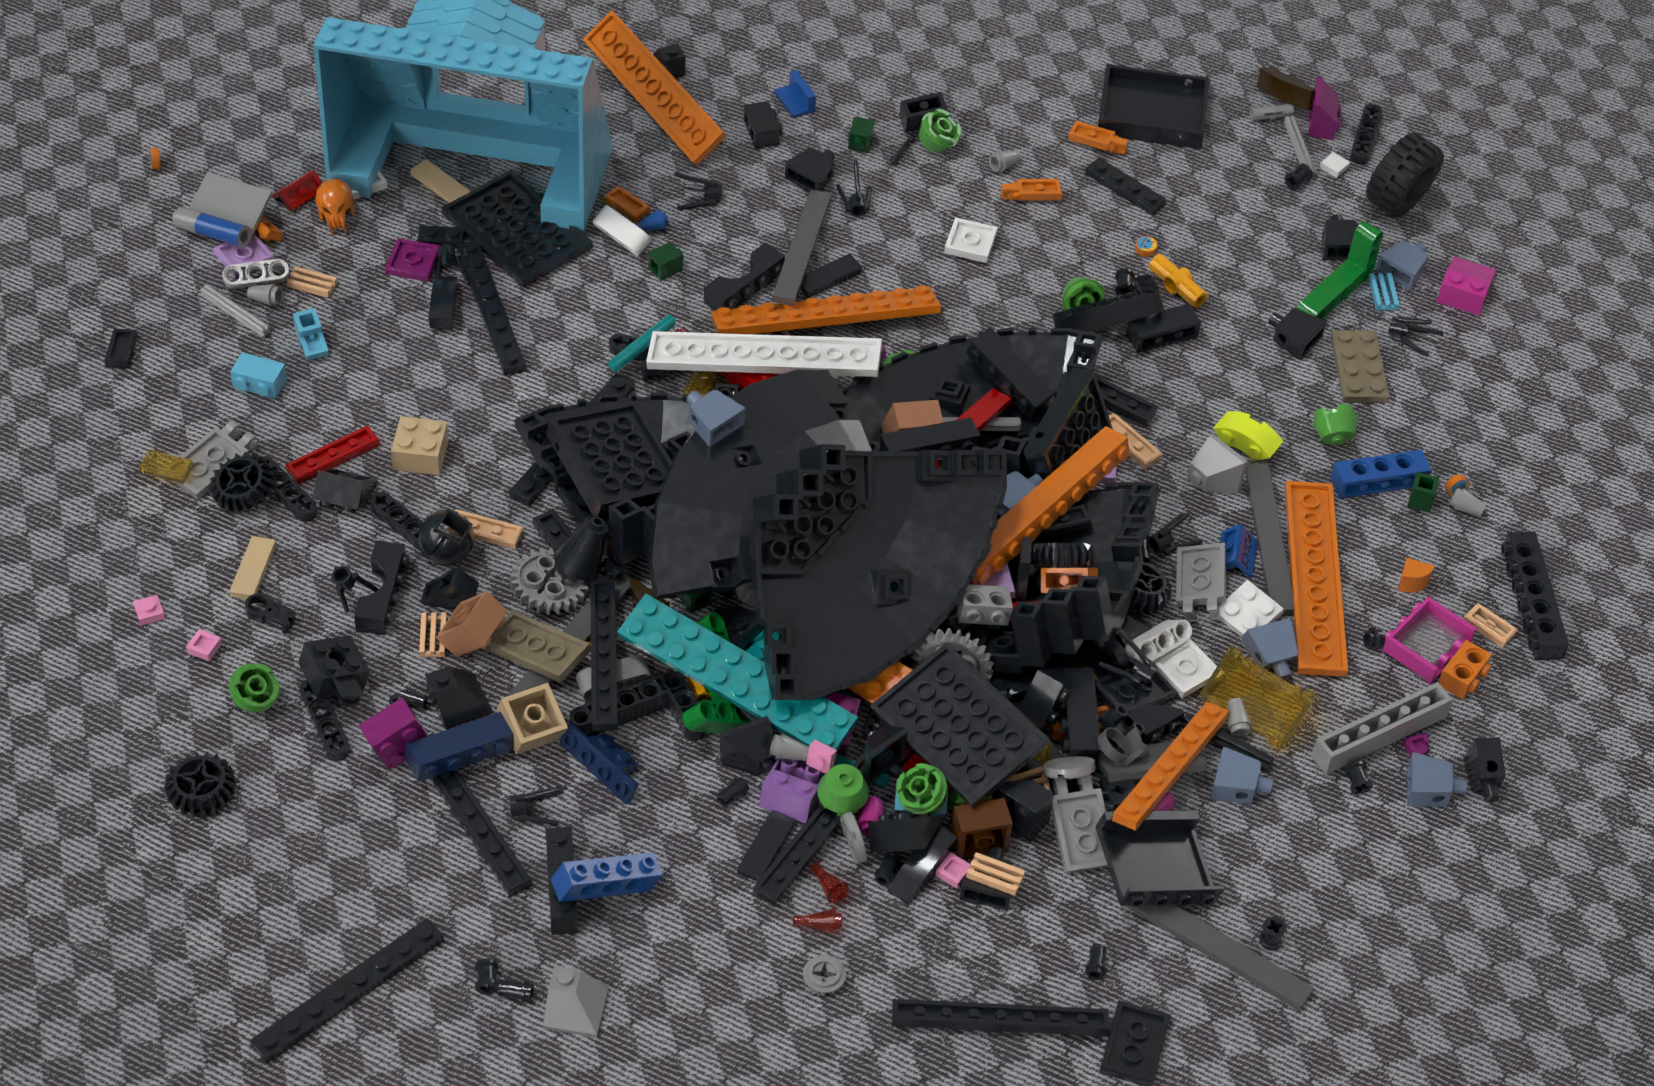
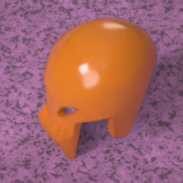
M328 179L316 191L315 201L320 220L327 221L332 235L333 227L335 230L337 227L340 230L342 226L346 233L345 211L350 212L353 216L356 215L352 190L347 183L340 179Z

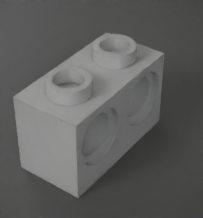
M968 585L965 596L956 607L959 623L1007 626L1013 609L1009 587Z

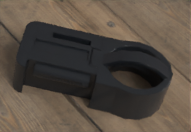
M263 594L250 595L245 601L247 617L262 624L265 621L272 626L282 629V633H287L296 620V612L269 599ZM262 603L266 606V609L259 611L251 604Z

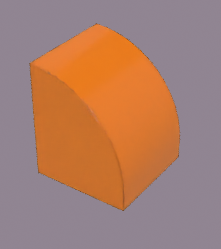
M1406 558L1398 591L1414 593L1426 588L1430 582L1435 565Z

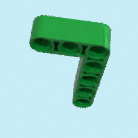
M1366 221L1361 222L1354 232L1348 259L1302 299L1296 309L1324 319L1369 278V274L1375 268L1384 233Z
M712 612L696 622L730 642L725 623L719 614ZM709 690L712 701L703 700L686 710L682 715L684 725L693 732L720 734L749 723L738 709V706Z

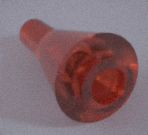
M817 862L811 865L810 870L818 878L828 902L836 903L844 900L849 890L848 883L826 872Z
M837 908L810 915L793 916V926H810L811 928L837 934L838 929H842L843 925L842 913H838Z

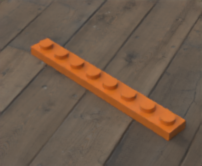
M1206 702L1113 812L1112 821L1136 831L1225 723L1229 716V710Z

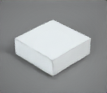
M1334 152L1320 164L1322 170L1336 178L1350 166L1348 160Z

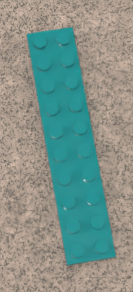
M646 593L617 631L618 636L758 719L768 716L772 727L806 746H810L814 740H817L838 750L858 721L856 715L823 696L813 700H772L763 661Z

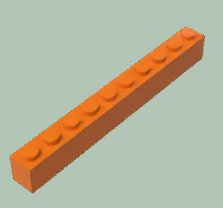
M1105 426L998 520L996 529L993 530L990 544H992L991 550L986 559L979 565L975 572L977 575L974 579H971L969 585H985L995 573L1002 570L1013 557L1020 553L1023 536L1032 537L1033 542L1043 529H1048L1060 515L1066 513L1069 507L1078 502L1101 479L1110 474L1119 463L1126 460L1129 455L1128 437Z

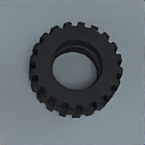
M1418 133L1405 135L1404 138L1398 140L1390 148V151L1384 155L1382 161L1377 165L1374 173H1372L1366 189L1367 199L1390 217H1401L1403 214L1408 213L1423 198V195L1430 189L1431 184L1437 178V174L1440 172L1441 165L1444 162L1443 151Z

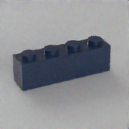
M499 712L406 743L405 759L419 782L425 779H432L449 771H456L472 763L482 762L484 759L507 753L512 750L514 734L502 713Z

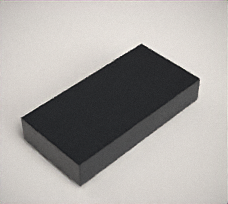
M113 329L104 360L105 367L129 368L138 336L137 330Z

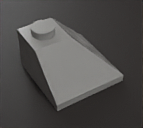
M1212 434L1191 461L1187 479L1204 492L1238 494L1241 491L1247 460Z
M554 965L548 989L543 1029L597 1038L608 995V988L581 969Z

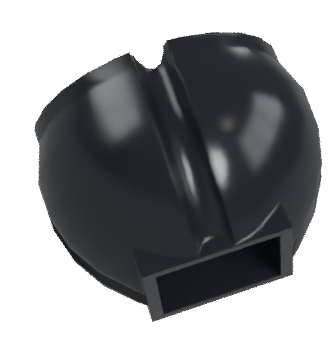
M449 508L430 514L421 525L418 536L419 548L425 558L429 559L432 557L434 564L441 566H450L462 561L467 557L474 545L473 524L465 516L461 517L458 514L459 512ZM441 523L458 532L461 536L459 541L438 529Z

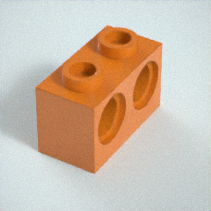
M1466 640L1442 670L1438 683L1443 689L1464 700L1469 692L1472 694L1475 692L1480 683V677L1485 678L1492 667L1489 664L1492 654Z

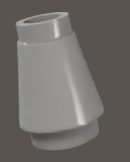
M1018 150L996 151L989 158L990 167L995 172H1003L1021 161V153Z
M277 284L249 286L247 296L249 299L275 306L282 302L283 289L278 287Z
M1458 487L1449 501V505L1453 506V509L1479 517L1486 506L1485 503L1465 488L1460 489Z
M1241 698L1230 699L1228 701L1229 716L1227 729L1233 737L1246 736L1251 733L1252 723Z
M775 734L770 747V754L774 755L776 759L806 761L809 746L784 734H781V736Z

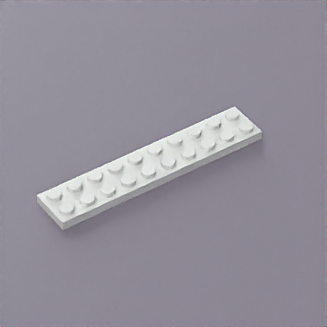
M653 331L646 365L647 369L784 374L801 369L828 370L831 375L878 377L882 339Z

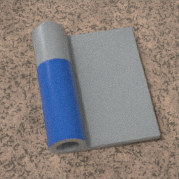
M207 172L190 207L181 206L174 211L172 216L173 223L177 228L243 248L250 242L273 192Z

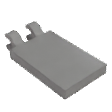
M231 420L221 430L217 427L213 428L164 469V474L199 500L210 491L209 486L212 485L210 478L214 477L213 470L220 469L219 463L225 464L227 457L233 459L236 453L241 457L244 452L250 455L249 451L255 450L258 446L253 441L256 439V436L247 432L236 442L235 439L239 438L242 433L237 429L239 424Z
M1225 542L1177 548L1176 603L1177 607H1183V615H1185V620L1189 623L1195 622L1194 606L1207 605L1209 620L1220 619L1219 603H1226Z
M1091 774L1077 778L1080 791L1068 793L1067 782L1064 776H1059L1052 780V787L1056 795H1054L1051 810L1065 873L1108 867L1095 828L1106 810L1101 788L1093 789Z

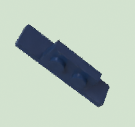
M567 724L568 729L562 735L559 741L560 744L624 804L630 803L639 784L629 773L635 772L639 764L606 733L588 737L574 724Z

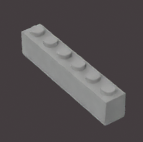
M1436 682L1317 738L1311 757L1327 775L1446 718L1453 699Z

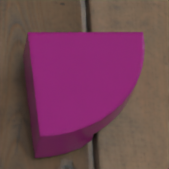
M1427 733L1404 738L1403 746L1410 758L1412 752L1422 755L1426 754L1429 744Z

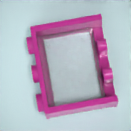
M1428 596L1422 603L1418 602L1413 607L1408 617L1404 616L1399 621L1394 631L1389 630L1387 632L1382 653L1386 652L1424 678L1431 685L1441 675L1442 670L1466 640L1472 643L1477 628Z

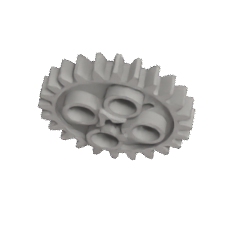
M540 548L539 554L531 550L530 557L523 554L522 560L517 559L515 566H512L509 582L511 583L510 590L514 591V598L520 597V604L528 603V610L537 607V613L544 609L547 615L550 614L551 610H554L559 615L560 609L568 613L570 606L576 609L578 602H584V596L588 594L589 583L583 584L585 580L578 579L576 582H572L556 571L552 548L549 549L548 553H545Z
M950 628L947 629L946 634L941 629L937 630L936 635L931 632L923 641L922 646L915 650L912 657L914 660L912 667L916 668L947 642L956 652L958 650L962 651L960 655L988 682H990L994 671L992 670L994 663L989 661L991 653H984L986 646H978V638L971 641L970 633L964 637L961 636L959 629L956 634H952Z

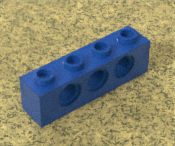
M1423 450L1334 462L1330 478L1338 497L1346 498L1412 488L1416 472L1431 475L1432 469Z
M652 852L563 862L551 878V882L559 902L649 892L663 876L655 853Z

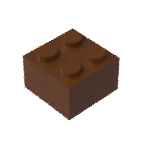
M1005 798L985 800L974 809L967 803L954 807L951 833L958 837L956 849L954 850L956 856L963 860L974 859L976 852L988 855L989 848L999 847L1003 849L1004 853H1008L1013 823Z

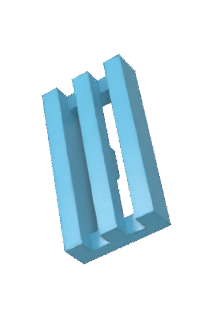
M1370 273L1368 279L1376 310H1398L1399 301L1392 273H1387L1386 276H1383V273H1378V276ZM1376 282H1379L1381 294L1385 305H1382Z

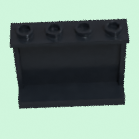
M1198 810L1151 811L1136 831L1112 821L1113 812L1103 813L1095 828L1120 906L1211 905L1217 901L1224 891V886H1214L1195 831V827L1200 821Z

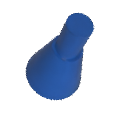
M658 209L635 225L644 232L667 230L666 225L669 224L666 213H661L660 209Z

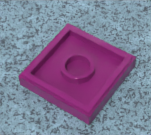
M398 238L385 267V274L429 282L438 260L437 251L441 246Z

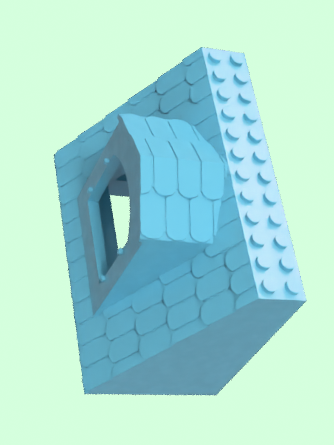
M418 0L405 29L326 17L313 45L326 180L340 179L347 183L351 190L359 191V196L370 198L373 192V183L377 180L378 171H382L393 142L554 167L541 203V223L544 221L555 223L557 227L568 229L569 225L576 226L580 231L584 232L613 150L593 58L545 51V20L541 16L511 3L509 0ZM439 68L524 81L525 105L440 92Z

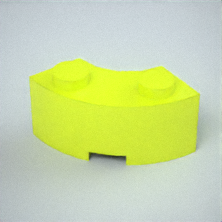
M1226 412L1213 429L1221 441L1229 447L1240 449L1252 461L1270 458L1283 443L1281 437L1267 423L1263 421L1260 424L1251 419L1250 414L1244 412Z

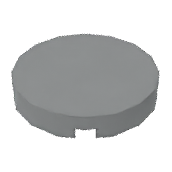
M1082 756L1049 760L1043 765L1044 775L1052 779L1058 778V775H1064V778L1067 779L1088 776L1092 771H1095V760Z
M851 812L842 814L840 818L843 834L847 838L851 856L857 864L866 862L867 854L856 820Z

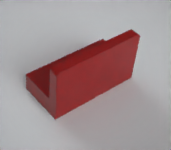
M312 170L273 193L272 197L274 199L280 196L288 211H291L315 196L322 181L316 171Z

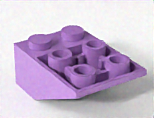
M778 759L762 783L759 807L769 811L774 810L797 821L806 823L818 804L817 787L825 773L807 765V759L806 761Z

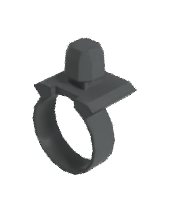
M1109 727L1100 733L1097 738L1101 750L1109 759L1117 763L1123 762L1126 766L1135 758H1144L1149 753L1147 745L1142 742L1137 727H1134L1125 736L1115 728ZM1107 736L1113 739L1117 743V745L1124 750L1125 755L1119 753L1112 747V745L1108 741Z

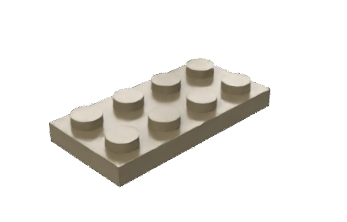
M1332 330L1330 338L1343 403H1388L1390 396L1376 331Z
M514 610L503 619L504 623L498 630L492 633L490 636L492 638L491 642L484 648L560 683L591 651L590 643Z

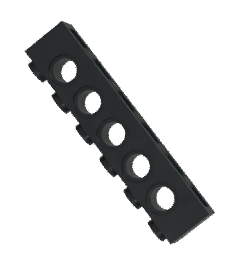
M1536 531L1508 532L1505 541L1501 544V553L1507 561L1506 571L1508 575H1511L1512 592L1516 593L1517 609L1523 617V630L1527 631L1528 648L1533 652L1535 660L1564 659L1569 642Z

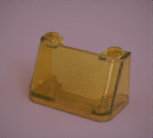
M1230 645L1199 694L1204 701L1202 705L1209 702L1228 710V701L1230 699L1241 698L1252 723L1251 729L1267 738L1266 742L1274 748H1287L1320 704L1317 693L1308 688L1302 692L1300 686H1293L1254 663L1253 659H1247L1241 655L1242 651Z

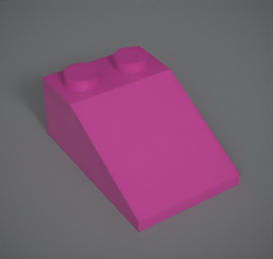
M1454 256L1441 284L1436 302L1479 315L1496 269Z

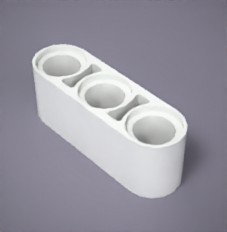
M605 205L592 221L602 232L636 256H639L652 240L642 229L608 205Z
M282 259L233 264L227 266L223 271L224 284L230 289L278 284L285 282L289 277L288 264ZM277 266L285 269L284 274L281 276L274 275L272 271ZM258 269L262 272V276L254 279L250 276V272ZM236 272L240 277L237 281L231 282L227 279L228 274Z
M1166 620L1132 641L1150 660L1154 661L1190 639L1192 627L1187 620ZM1127 643L1125 646L1127 654L1137 662L1139 659L1142 660Z

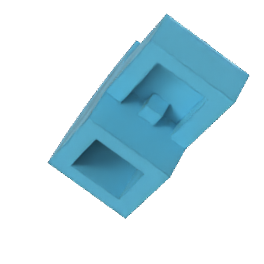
M312 308L293 313L295 331L306 361L328 356L329 350L322 333V326L316 309Z

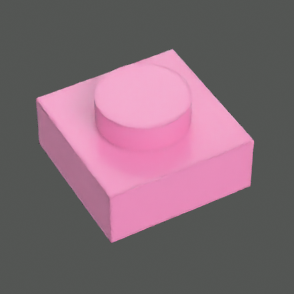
M157 595L133 601L141 626L165 619Z
M199 629L186 646L187 653L209 662L222 644L221 637Z
M814 740L809 746L806 764L826 774L834 767L837 750Z
M950 852L936 869L935 876L957 889L961 885L970 864Z

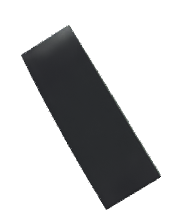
M435 276L429 308L430 329H453L458 277Z
M939 825L926 848L916 849L912 852L888 887V892L909 905L935 877L936 869L950 852L952 853L956 849L958 837Z

